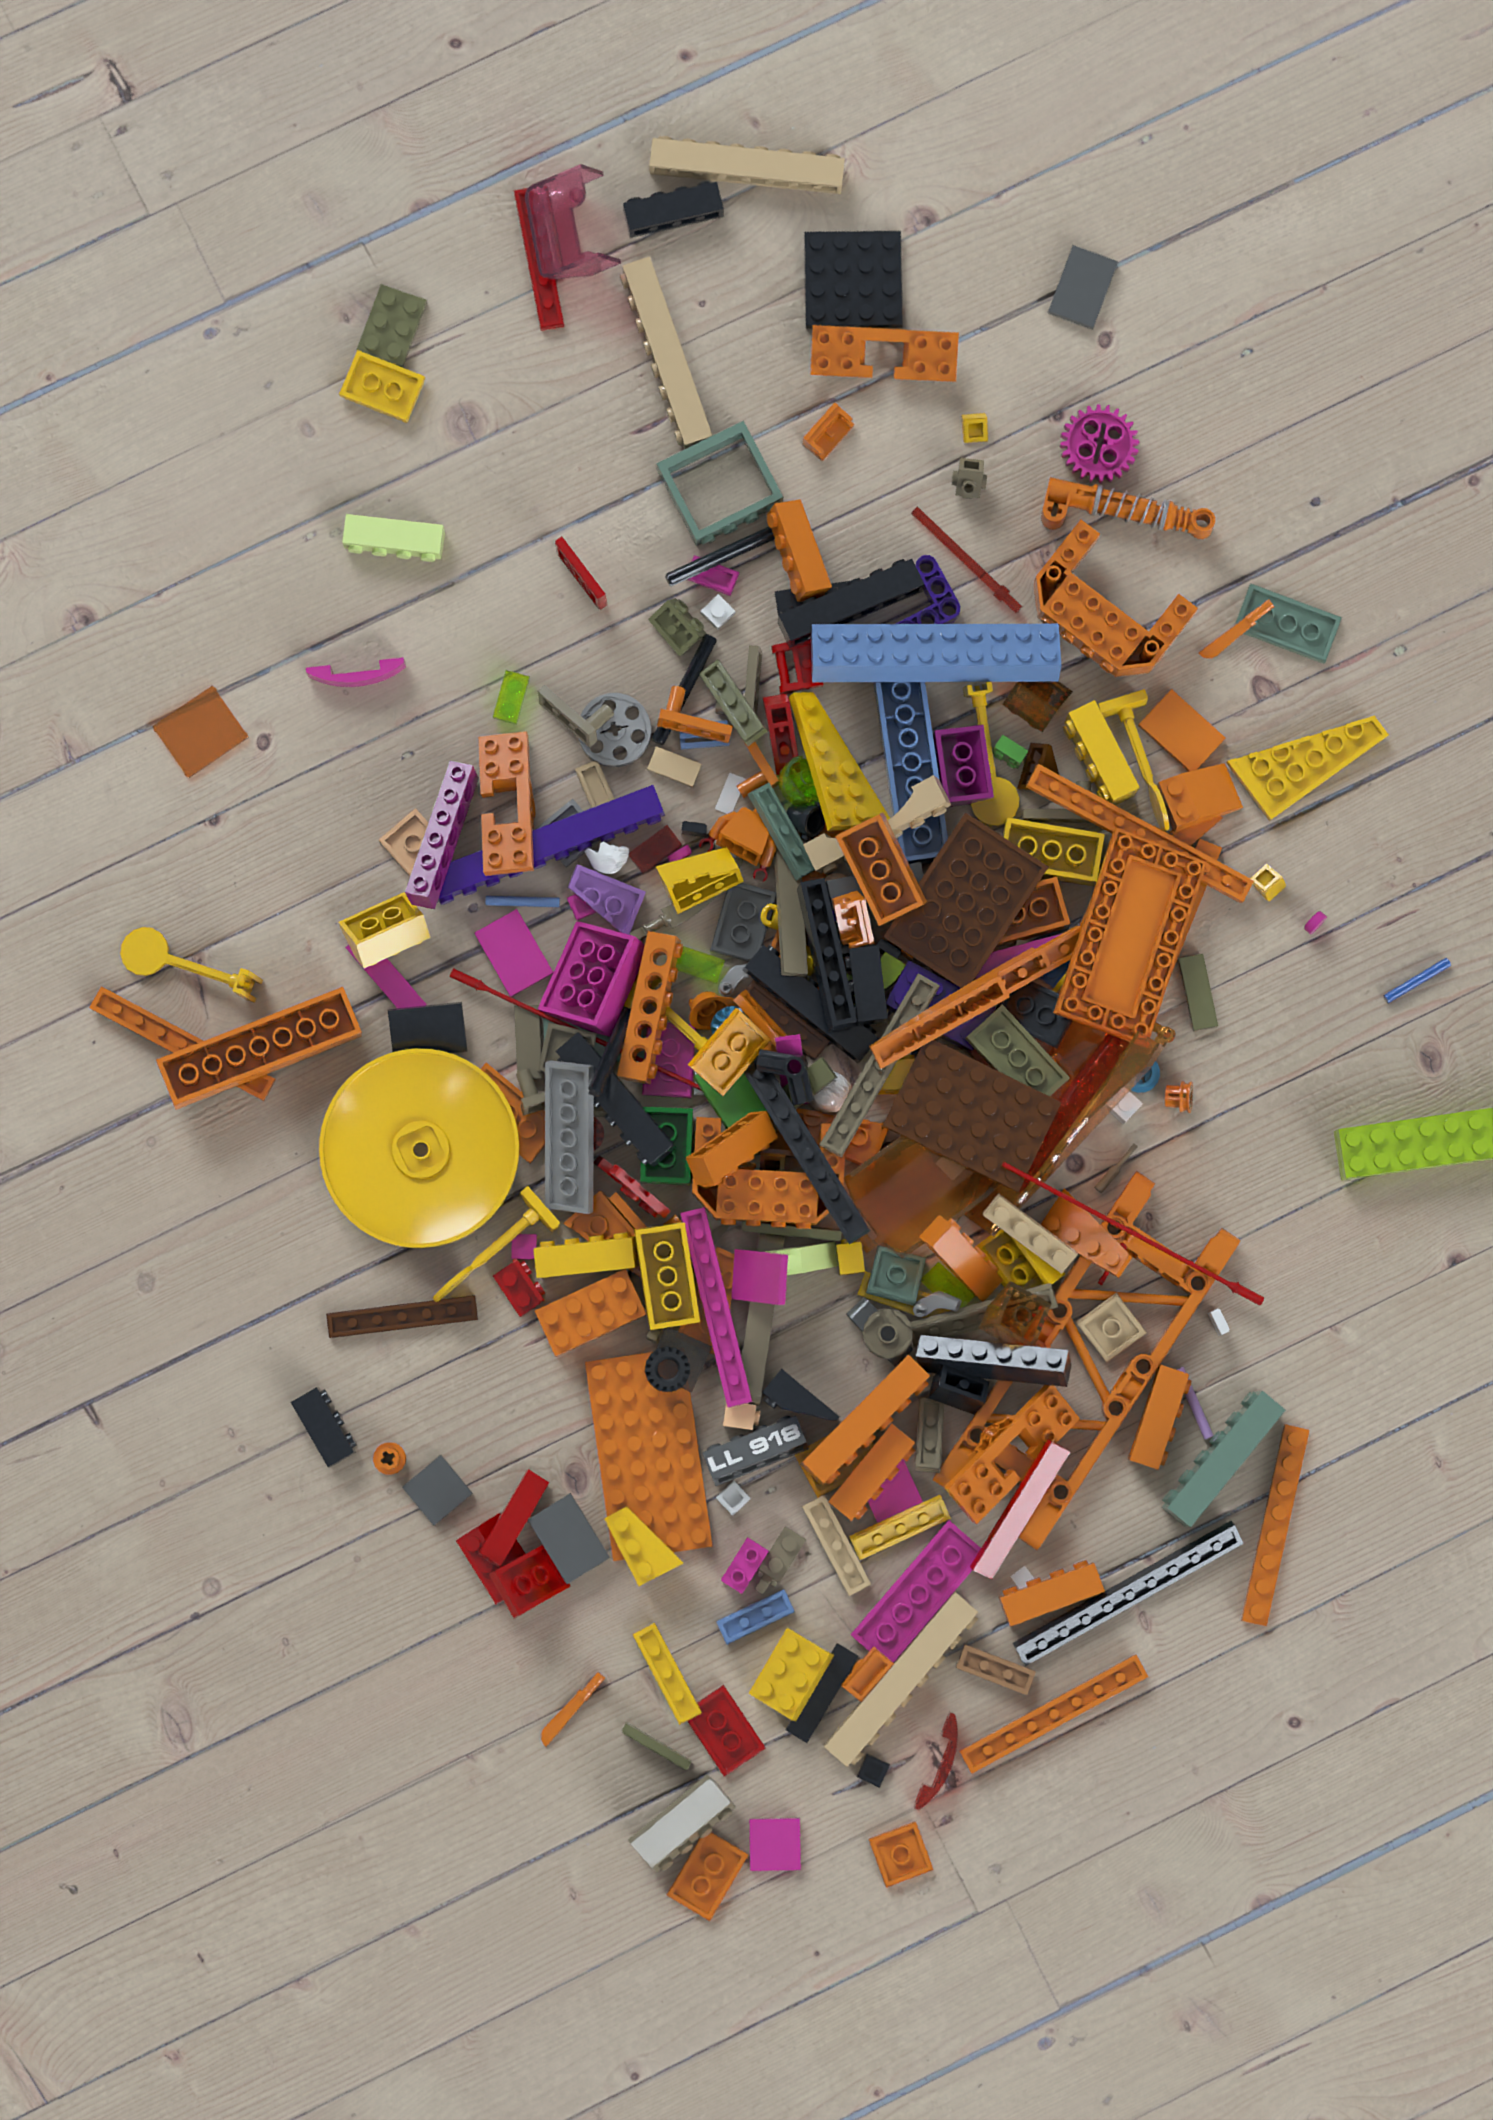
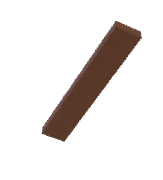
M476 1295L441 1299L438 1302L431 1300L326 1313L329 1338L478 1320Z

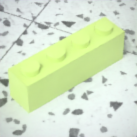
M346 514L342 543L344 548L348 549L351 553L360 554L362 551H371L376 556H387V553L396 554V557L402 559H411V556L421 557L420 559L423 561L434 562L435 559L442 558L445 530L444 526L439 524Z

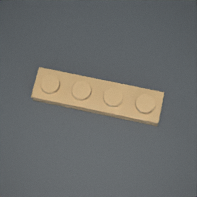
M1000 1194L995 1197L983 1212L987 1219L1060 1273H1063L1078 1255L1074 1249Z
M825 1495L802 1506L847 1594L850 1596L871 1585Z

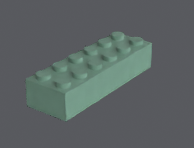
M1264 1391L1249 1392L1240 1403L1243 1405L1241 1410L1234 1411L1225 1421L1228 1426L1224 1431H1217L1209 1441L1212 1444L1208 1450H1202L1193 1461L1196 1463L1194 1468L1186 1470L1178 1479V1482L1181 1484L1177 1489H1170L1162 1499L1165 1503L1161 1508L1184 1527H1192L1285 1412V1409Z

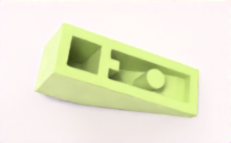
M835 1242L765 1251L788 1254L787 1275L838 1266Z

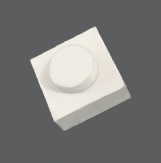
M718 594L701 610V614L718 630L735 614V610Z

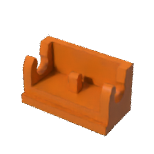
M834 402L803 437L802 445L823 462L854 427L852 417Z
M858 891L832 898L842 945L848 944L849 949L874 944L865 898Z

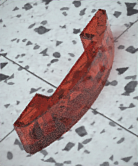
M951 1711L948 1712L940 1734L942 1737L949 1739L932 1786L923 1782L913 1805L917 1810L922 1809L935 1797L945 1783L952 1768L957 1750L958 1728L956 1715Z

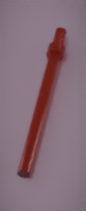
M918 506L912 511L911 514L994 592V597L1000 602L1003 601L1015 613L1021 610L1023 606L1009 594L1010 590L995 581Z

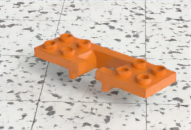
M813 325L810 375L872 378L873 365H865L866 340L904 342L902 367L894 366V379L956 382L959 332Z
M524 731L478 737L480 794L482 798L494 797V793L517 791L518 822L496 824L494 813L481 814L483 873L485 876L534 871L532 829H534L536 809L532 783L530 781L528 733Z
M1044 1385L1014 1416L1008 1415L1003 1421L988 1426L982 1432L980 1444L974 1449L977 1454L944 1488L973 1523L978 1524L1021 1480L1012 1469H1008L1003 1474L993 1462L1003 1449L1018 1435L1029 1448L1025 1454L1034 1462L1048 1439L1057 1443L1080 1418L1055 1386Z

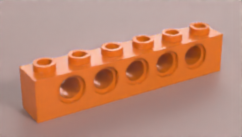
M651 931L647 933L617 1076L622 1080L650 1085L651 1080L656 1077V1056L660 1055L663 1045L660 1037L662 1031L666 1030L668 1017L665 1016L667 1006H671L673 992H670L672 982H676L678 976V968L675 967L677 958L680 959L683 952V944H681V940L677 936ZM661 955H667L666 963L658 966L656 963L657 958ZM656 979H662L661 987L657 990H652V982ZM650 1003H656V1011L652 1014H647V1006ZM645 1027H651V1035L647 1038H642V1030ZM640 1051H646V1059L643 1062H636V1055Z

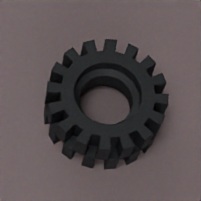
M665 1346L656 1349L650 1354L646 1361L645 1373L649 1383L654 1388L662 1392H673L683 1387L690 1375V1364L682 1351L675 1347ZM670 1359L677 1364L678 1371L675 1377L664 1379L659 1375L658 1365L661 1361Z

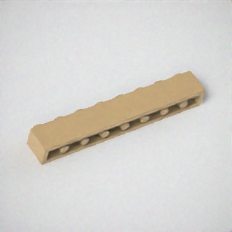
M659 136L658 138H652L649 169L650 174L841 194L845 158H840L836 154L819 156L810 151H805L801 154L792 153L788 149L772 151L762 146L744 148L741 144L725 146L715 141L697 143L693 139L679 141L672 140L668 136Z
M649 256L622 265L623 274H620L623 288L629 289L631 296L627 297L631 311L636 310L638 319H635L639 333L644 332L646 341L643 342L647 356L652 355L654 363L651 364L654 377L660 378L662 384L658 386L662 400L667 399L670 407L666 409L670 423L675 422L677 431H674L678 445L683 444L685 450L711 437L712 433Z
M953 1592L893 1662L894 1665L827 1740L823 1745L824 1748L846 1767L850 1763L855 1765L864 1755L861 1750L866 1744L871 1746L878 1739L880 1734L877 1731L883 1724L887 1727L894 1720L896 1714L893 1712L899 1705L904 1707L913 1696L910 1692L915 1686L920 1688L927 1681L929 1676L926 1673L932 1666L936 1669L946 1658L943 1653L948 1647L953 1649L962 1638L959 1634L964 1628L969 1630L976 1623L978 1618L975 1615L978 1611L956 1592Z

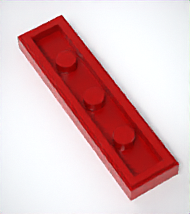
M529 1469L525 1472L478 1555L498 1568L502 1565L547 1488L548 1481Z

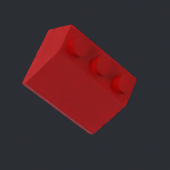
M498 1513L456 1540L495 1604L500 1603L503 1599L489 1574L526 1554L516 1539L499 1568L478 1555L501 1513Z

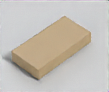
M656 746L647 770L693 788L702 764Z
M592 761L575 769L591 808L614 800L599 762Z

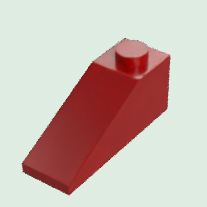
M787 693L763 697L776 775L799 772L801 770Z

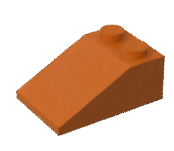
M1225 763L1181 773L1160 781L1157 785L1166 807L1170 825L1175 833L1243 808Z

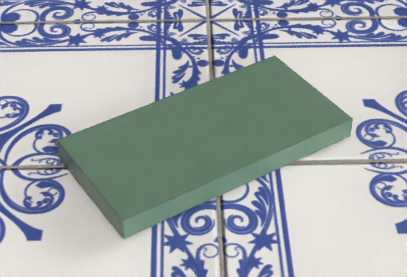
M1250 583L1235 625L1268 599L1275 607L1256 620V624L1243 634L1325 664L1342 617Z

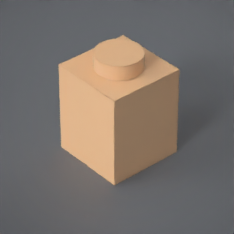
M726 1403L723 1426L753 1430V1425H759L760 1411H757L756 1405L742 1404L728 1408Z

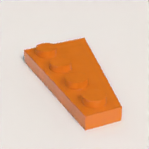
M798 1108V1114L820 1148L821 1123L832 1124L836 1114L834 1116ZM864 1119L845 1151V1159L871 1170L888 1132L887 1128L882 1127L884 1122L876 1123Z
M1065 1188L1063 1189L1062 1193L1075 1199ZM1061 1197L1057 1198L1040 1224L1074 1249L1078 1255L1117 1278H1120L1133 1258L1087 1211Z
M602 1190L593 1196L592 1213L575 1212L563 1223L588 1241L590 1236L604 1235L605 1240L614 1239L613 1234L628 1232L629 1237L635 1236V1228ZM640 1266L628 1268L641 1277Z
M716 1247L717 1259L730 1308L734 1254ZM697 1288L696 1298L700 1322L681 1325L675 1338L715 1355L699 1288Z

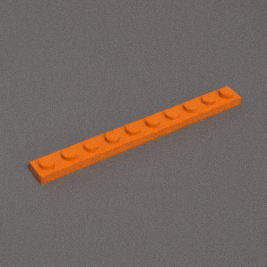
M1040 764L1036 765L1026 785L1028 789L1110 833H1113V830L1117 827L1206 861L1207 865L1201 882L1239 903L1244 902L1254 880Z

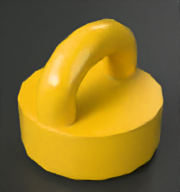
M767 904L762 909L761 921L763 925L778 930L777 905ZM770 909H771V910H774V911H773V914H772V917H771V920L768 921V920H767V913H768V911H769Z

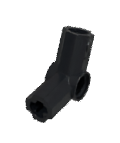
M760 1049L756 1071L785 1075L793 1105L815 1100L808 1073V1062L804 1056ZM792 1059H796L801 1063V1071L799 1073H795L790 1069L789 1064Z

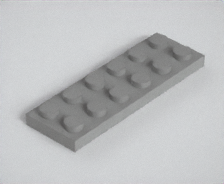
M552 1060L545 1062V1206L549 1209L584 1214L593 1212L594 1096H590L588 1093V1087L594 1075L593 1065Z

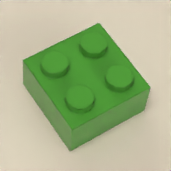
M1003 734L993 749L994 757L1000 761H1006L1007 765L1013 769L1020 767L1028 753L1027 749Z

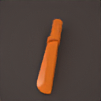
M1268 599L1245 616L1244 619L1203 648L1198 654L1208 659L1216 657L1250 627L1254 626L1256 620L1275 606Z
M597 1672L583 1690L580 1689L543 1728L541 1740L545 1747L556 1737L583 1703L589 1699L592 1693L605 1680V1677L600 1672Z

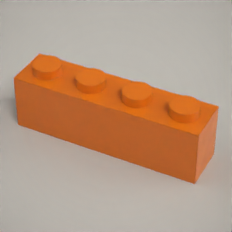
M798 499L775 503L767 513V523L772 528L775 546L780 551L783 559L782 565L789 576L791 591L795 594L797 602L805 601L811 597L820 598L832 588L802 501Z
M768 1112L748 1113L686 1157L697 1185L708 1184L711 1187L721 1183L725 1175L736 1172L739 1165L754 1159V1154L770 1147V1143L778 1137Z
M939 1215L919 1238L971 1294L984 1302L1003 1281L997 1274L999 1269L990 1260H984L986 1255L977 1246L974 1248L971 1246L974 1241L964 1232L962 1234L959 1232L961 1227L953 1219L950 1218L947 1221Z
M1159 1365L1128 1460L1159 1470L1160 1465H1165L1168 1456L1165 1448L1167 1442H1172L1176 1428L1173 1427L1175 1418H1180L1184 1404L1180 1402L1183 1394L1187 1395L1192 1380L1188 1379V1373Z
M891 1424L828 1502L850 1521L854 1518L860 1520L868 1510L865 1504L869 1499L872 1498L875 1501L884 1490L881 1487L886 1479L891 1481L900 1470L896 1467L903 1459L907 1462L916 1451L913 1448L915 1442L895 1425Z
M1083 1560L1073 1564L1074 1569L1064 1572L1062 1568L1049 1573L1051 1578L1041 1581L1040 1577L1027 1581V1587L1017 1589V1586H1013L1003 1590V1595L998 1598L1008 1625L1014 1626L1105 1592L1095 1563L1091 1562L1088 1564L1087 1560Z

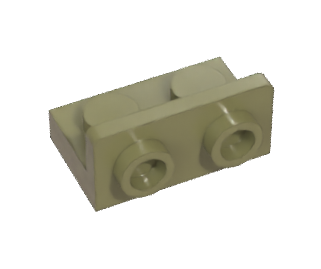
M674 598L667 600L648 620L679 656H682L707 633L703 630L704 625L701 621L690 615L687 605L682 600Z

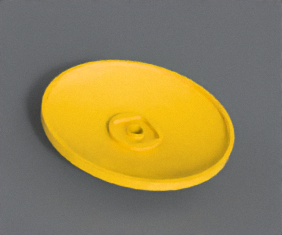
M433 1049L400 1050L383 1055L365 1064L339 1088L325 1113L319 1138L320 1166L326 1187L340 1211L359 1229L380 1241L395 1246L407 1248L438 1247L470 1235L483 1226L501 1207L513 1185L518 1168L519 1134L515 1117L506 1097L497 1084L480 1068L459 1056ZM419 1143H424L428 1147V1152L423 1157H418L414 1153V1148Z

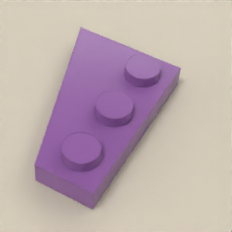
M576 864L568 888L618 931L629 935L645 896V891Z

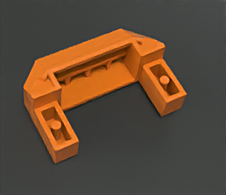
M1081 519L1035 577L1033 587L1037 617L1043 624H1059V634L1065 641L1073 644L1082 654L1094 660L1103 670L1115 677L1150 673L1193 618L1198 608L1178 594L1150 631L1134 621L1073 574L1074 570L1096 544L1100 536L1099 532Z
M696 1117L695 1151L721 1133V1118ZM821 1123L820 1143L831 1124ZM820 1146L827 1161L842 1185H844L845 1153L840 1158ZM738 1169L732 1174L725 1175L721 1183L711 1187L708 1184L697 1185L693 1177L692 1194L715 1220L721 1221L722 1225H736V1222L746 1221V1226L760 1227L761 1223H771V1227L786 1228V1224L796 1225L797 1229H811V1225L816 1226L830 1213L806 1173Z

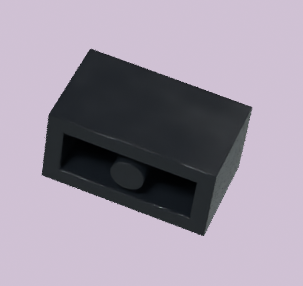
M943 1365L933 1376L928 1398L975 1415L985 1404L990 1381Z

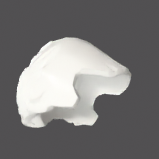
M604 841L600 843L599 851L592 850L591 848H587L584 851L594 870L603 875L618 872L629 856V848L625 846L618 847L613 844L609 845Z
M834 1072L838 1078L814 1096L815 1100L810 1101V1106L814 1110L822 1112L839 1111L851 1089V1084L844 1076Z

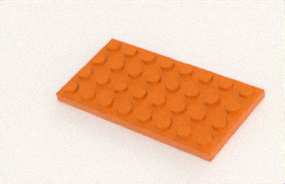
M684 1347L677 1348L684 1353ZM652 1352L585 1362L607 1517L628 1507L673 1552L713 1547L689 1380H687L683 1387L673 1392H662L654 1388L649 1383L645 1373L646 1361ZM670 1359L663 1360L658 1365V1373L664 1379H672L677 1374V1364ZM609 1529L613 1561L625 1560Z

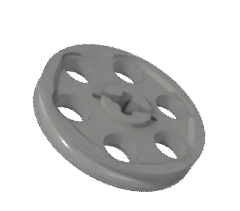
M608 693L598 696L587 704L580 716L586 720L600 709L607 700H611L616 704V708L613 711L614 716L596 731L597 740L604 744L603 750L600 753H593L590 747L579 739L582 749L593 761L599 762L600 765L607 767L629 765L640 758L649 745L651 739L649 716L645 708L636 699L628 695ZM630 707H636L639 710V716L635 720H630L625 716L626 710ZM612 724H616L617 728L621 727L617 736H613L611 732L608 733ZM639 730L645 734L643 742L634 743L631 740V735L634 731ZM618 747H623L627 750V756L623 760H617L613 756L614 750Z

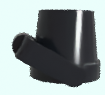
M815 801L814 805L810 806L794 803L788 807L786 813L795 829L803 834L801 836L803 841L809 842L821 833L825 825V819L819 802Z

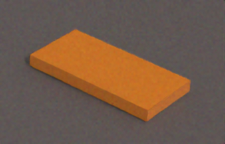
M485 1063L481 1070L497 1084L506 1097L515 1117L519 1134V1155L531 1164L545 1147V1111L541 1110L523 1116L520 1108L521 1098H524L523 1093L488 1063Z

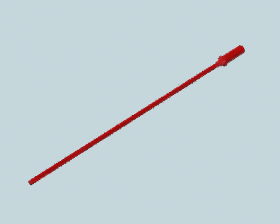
M455 968L450 973V978L476 989V991H487L553 1023L576 1028L488 987L482 980H478ZM596 1037L595 1042L605 1047L607 1046L608 1042ZM636 1056V1061L643 1062L645 1060L639 1056ZM657 1065V1071L702 1091L697 1083Z
M1006 1162L1002 1164L1004 1168L1225 1284L1232 1293H1236L1259 1306L1263 1303V1296L1242 1286L1239 1282L1228 1281Z

